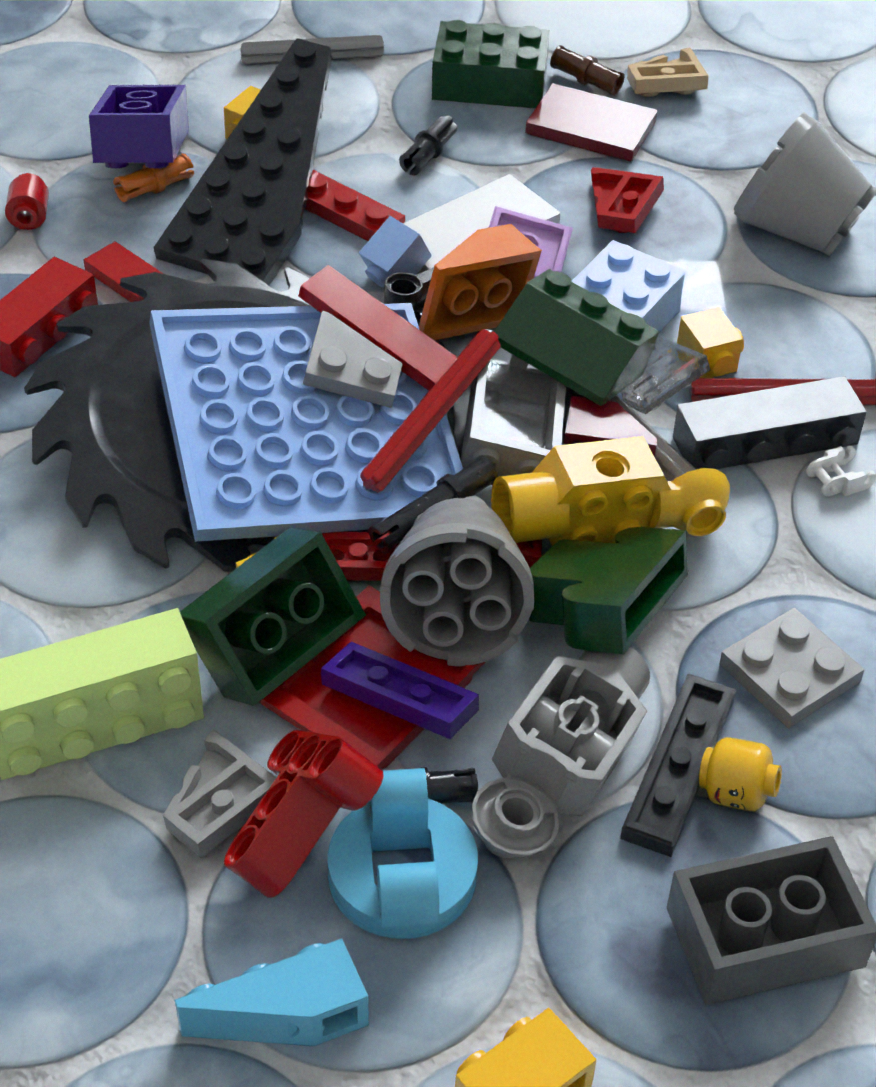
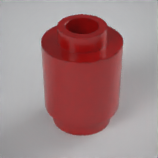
M24 173L16 177L9 185L5 215L7 220L16 228L33 230L40 227L46 219L49 190L39 176L32 173Z

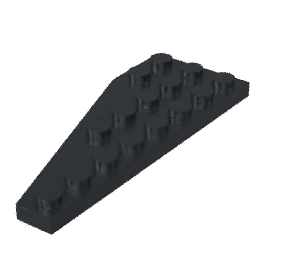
M298 38L295 39L153 247L156 259L205 274L207 273L200 267L202 259L236 263L267 285L271 284L302 234V218L304 208L307 205L309 178L312 177L319 136V120L322 119L324 92L327 90L332 62L331 47Z

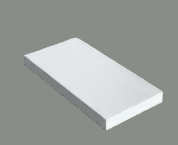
M509 174L403 224L421 235L432 254L430 259L419 270L422 273L433 268L436 263L478 229L488 228L495 206L560 224L561 213Z

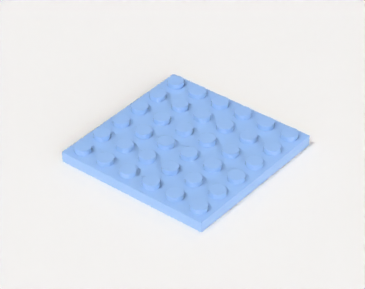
M411 303L384 304L419 329ZM312 306L151 311L149 325L195 542L279 536L289 528L321 533L369 530L372 525L378 524L436 487L437 480L444 475H455L463 469L447 415L442 418L383 491L377 493L372 489L368 490L363 486V481L360 478L361 472L429 392L427 389L401 371L392 408L303 385L321 313Z

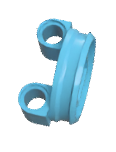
M425 768L383 771L382 784L374 797L364 807L349 813L334 831L328 848L329 888L340 911L360 928L387 938L411 939L423 937L438 932L450 925L469 905L477 881V846L470 829L455 812L441 803L428 799ZM417 848L430 849V862L378 865L377 885H375L372 852Z

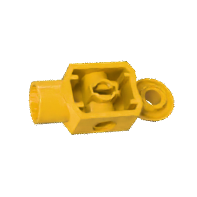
M641 436L554 446L532 473L497 477L492 486L491 508L501 518L515 543L549 539L552 546L557 541L563 539L615 543V535L618 532L635 527H674L679 530H686L692 536H705L716 531L726 519L725 509L729 502L730 483L724 473L711 468L692 470L667 482L645 438Z

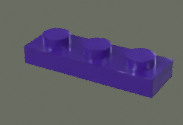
M354 642L347 644L321 668L322 685L450 740L479 711V694Z

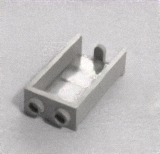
M513 354L509 363L491 359L471 383L461 455L463 468L473 463L478 457L483 456L489 459L491 464L483 469L484 471L480 473L482 475L495 467L498 477L532 473L550 450L562 443L566 386L540 370L528 368V363Z

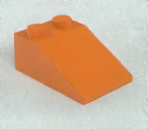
M512 224L478 229L434 265L419 329L433 340H440L497 327L527 282L534 278L542 250Z

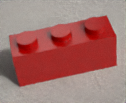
M54 256L0 300V371L16 378L67 335V332H58L57 323L84 306L98 305L94 274Z

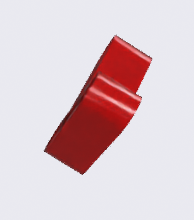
M293 730L279 741L267 762V767L277 775V778L226 852L224 865L267 898L275 897L287 887L340 808L351 811L359 810L374 797L382 784L383 771L339 736Z

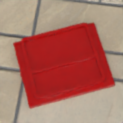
M368 585L356 596L366 616L259 703L302 731L341 737L378 768L384 769L425 728L322 685L321 668L347 644L354 642L465 688L472 681V676L486 662L465 666H448L447 660L428 656L416 649H413L411 652L408 651L394 638L385 624L380 608V591Z

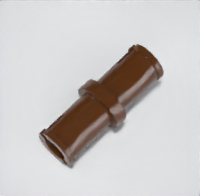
M560 45L556 47L550 59L551 68L576 77L577 82L584 86L589 83L615 96L623 85L624 73L598 63V59L591 55L584 57Z

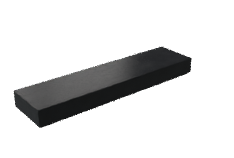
M687 674L623 824L621 840L672 857L700 787L699 772L703 754L707 747L714 748L733 704L736 689Z

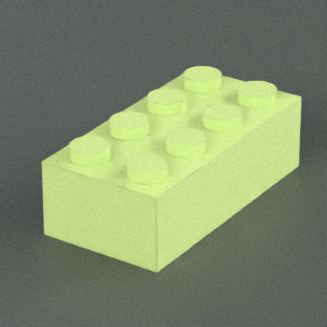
M178 608L0 659L1 780L18 775H28L50 765L70 759H80L99 750L119 744L132 743L142 737L171 728H181L191 722L204 719L197 652Z

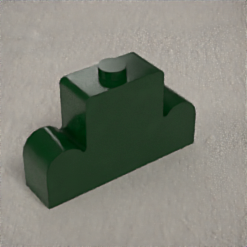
M635 527L618 532L615 535V543L568 539L557 541L530 568L534 583V609L531 612L529 621L564 625L565 642L572 648L624 655L688 576L686 530Z

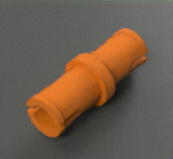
M182 153L176 156L173 163H169L168 166L163 168H148L144 164L140 170L114 178V185H122L114 188L116 195L122 202H127L145 193L152 192L157 194L163 192L166 186L193 177V170L186 171V169L193 168L192 161L188 155Z

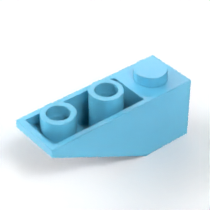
M342 938L327 944L315 943L309 945L295 956L273 964H257L247 969L241 976L216 985H200L188 992L186 996L175 999L178 1025L182 1037L316 1046L369 1025V996Z

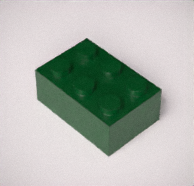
M462 20L441 21L432 62V100L536 108L544 95L550 30L539 29L535 26L521 28L503 26L498 23L484 25L466 23Z
M293 528L287 529L180 611L193 645L223 697L252 706L259 703L366 616L322 533Z

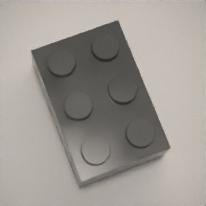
M833 836L674 871L666 909L705 1005L857 970L867 966L876 942V923Z

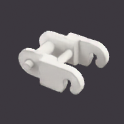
M851 445L846 448V453L842 446L825 451L824 457L812 461L806 469V474L809 477H818L824 484L821 492L827 497L841 492L844 496L866 490L876 482V473L873 470L867 473L866 478L863 471L858 473L852 471L845 474L839 467L849 463L855 457L856 450ZM835 471V473L838 475L836 477L831 478L827 474Z

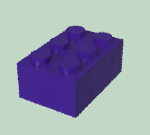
M109 85L89 114L93 163H105L107 168H124L129 166V163H145V167L163 168L168 166L169 163H173L189 131L186 85Z

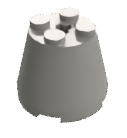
M803 112L779 139L778 146L771 152L762 167H759L733 210L740 220L749 225L823 252L830 257L844 238L843 236H847L860 218L861 212L866 209L875 197L876 188L872 186L822 125Z
M475 496L447 499L430 506L418 515L414 525L390 556L381 580L380 608L390 633L408 651L411 652L413 649H416L428 656L447 660L448 666L474 665L498 657L518 642L517 636L524 629L534 609V583L529 565L503 521L487 506L484 500Z

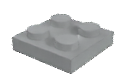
M795 607L723 650L719 663L788 729L859 684L865 670Z

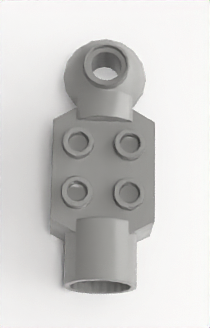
M630 646L624 655L585 650L579 660L556 656L511 717L492 757L493 763L503 778L486 783L477 791L472 803L473 825L486 848L494 855L513 859L516 857L525 858L541 853L556 838L559 830L558 813L577 816L584 815L627 750L647 713L646 708L639 699L650 683V671L643 657Z

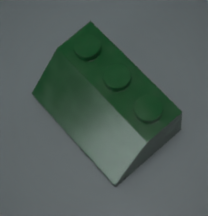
M548 269L527 282L494 332L499 336L497 340L500 342L502 349L602 406L643 375L660 331L646 324L642 317L633 313H627L609 303L605 296L596 292H590L575 284L568 275Z

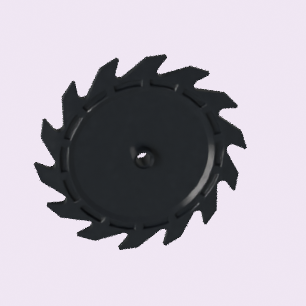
M202 259L200 267L210 276L214 283L203 284L157 272L121 278L120 287L144 299L135 302L84 306L57 323L58 332L85 334L90 336V338L41 361L24 387V391L27 395L50 389H60L63 391V394L32 429V462L38 465L60 449H66L72 453L65 501L82 528L88 527L98 504L109 503L116 508L133 550L163 568L169 567L165 541L169 538L177 537L184 540L223 571L232 572L236 569V562L252 554L248 550L250 545L259 544L266 546L278 536L195 542L149 325L150 314L152 310L311 306L298 297L300 286L310 278L287 267L284 270L288 290L277 291L236 263Z

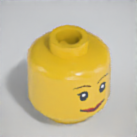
M724 737L716 743L714 748H706L700 765L699 785L700 788L707 790L708 798L716 805L756 812L765 804L768 796L776 797L778 795L782 778V767L773 764V755L767 745Z

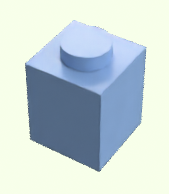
M392 216L388 217L359 251V255L368 267L365 270L366 275L380 287L385 286V280L391 274L407 272L416 275L432 256L421 235Z

